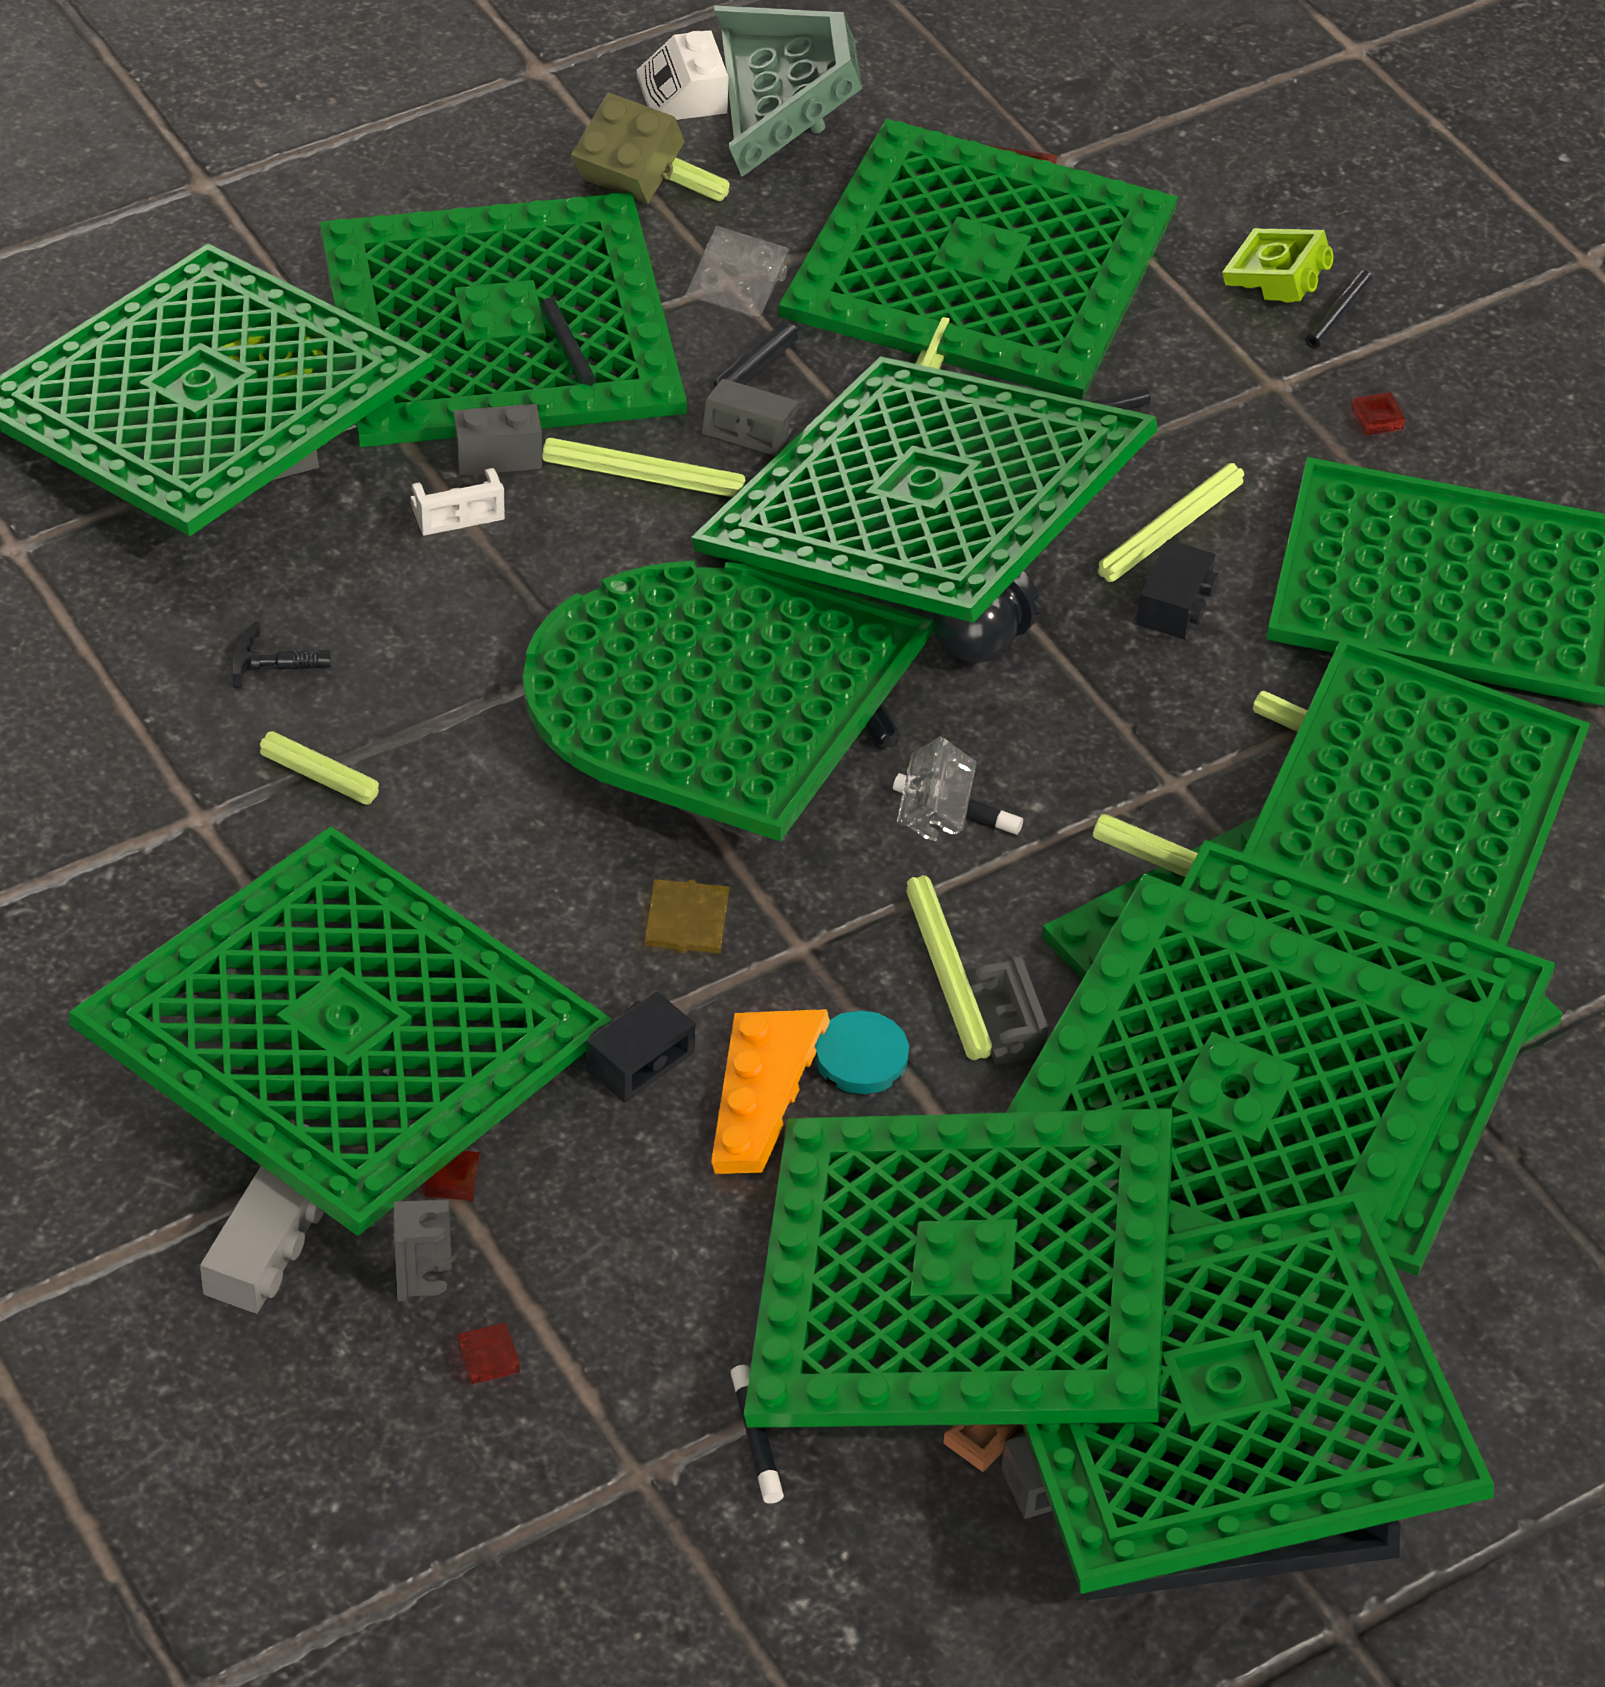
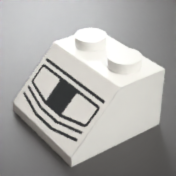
M711 30L673 35L637 69V79L647 107L672 115L676 120L727 114L729 77Z

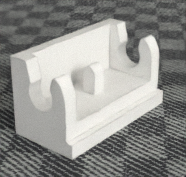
M485 469L488 481H485L484 484L460 489L454 488L449 491L425 495L420 482L411 484L415 495L411 496V506L422 535L504 520V487L500 483L495 469Z

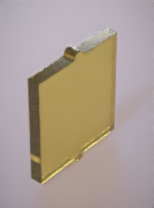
M655 879L645 946L678 949L680 953H685L687 950L721 953L730 887L697 884L695 880H689L687 883Z

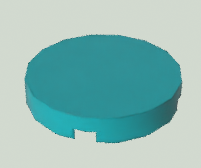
M852 1011L839 1014L830 1020L825 1034H820L817 1039L814 1059L819 1073L826 1080L828 1077L836 1082L837 1088L849 1093L866 1095L888 1089L893 1085L894 1080L898 1079L899 1076H903L907 1069L909 1043L905 1032L893 1020L875 1012Z

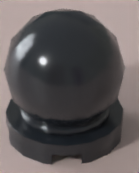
M1023 571L974 623L933 612V632L941 648L957 661L974 664L992 661L1006 651L1015 636L1025 634L1040 618L1041 612H1037L1034 601L1039 597L1038 590L1030 577Z

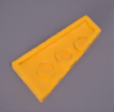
M827 1009L734 1014L711 1160L715 1174L763 1172L784 1125L782 1117L789 1103H794L800 1090L798 1082L804 1068L810 1067L816 1054L815 1044L820 1034H825L830 1023Z

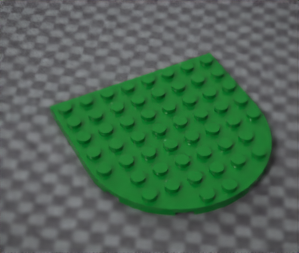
M680 561L644 566L602 579L600 588L584 596L579 593L572 595L545 618L534 633L526 651V663L523 673L525 706L531 722L547 745L566 762L598 781L781 842L933 634V620L786 574L751 565L726 562L724 568L696 567L695 561Z

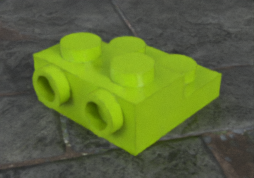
M1254 228L1222 274L1226 286L1261 287L1264 300H1279L1285 303L1301 301L1306 292H1314L1316 290L1319 273L1322 270H1329L1333 264V250L1328 246L1325 230Z

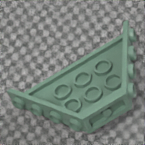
M714 5V12L722 28L725 64L729 77L728 90L734 140L729 143V149L742 177L809 127L813 133L822 132L826 127L823 117L862 89L856 43L844 12Z

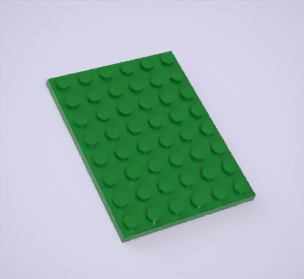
M1307 457L1266 640L1334 653L1341 637H1345L1456 677L1605 706V513Z
M1341 637L1243 853L1507 946L1591 723Z

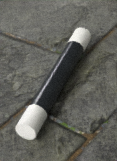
M901 773L897 775L894 781L893 790L1015 835H1018L1021 830L1023 818Z
M739 1365L731 1370V1377L763 1500L766 1503H776L784 1495L766 1427L747 1428L744 1410L750 1367Z

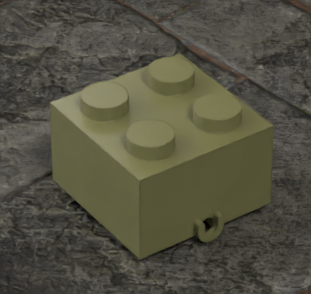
M608 92L571 156L582 180L620 194L632 192L635 200L649 204L663 178H670L673 172L672 163L685 141L674 116Z

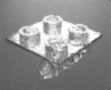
M716 225L686 295L760 319L776 281L783 282L787 275L788 268L783 264L790 249Z

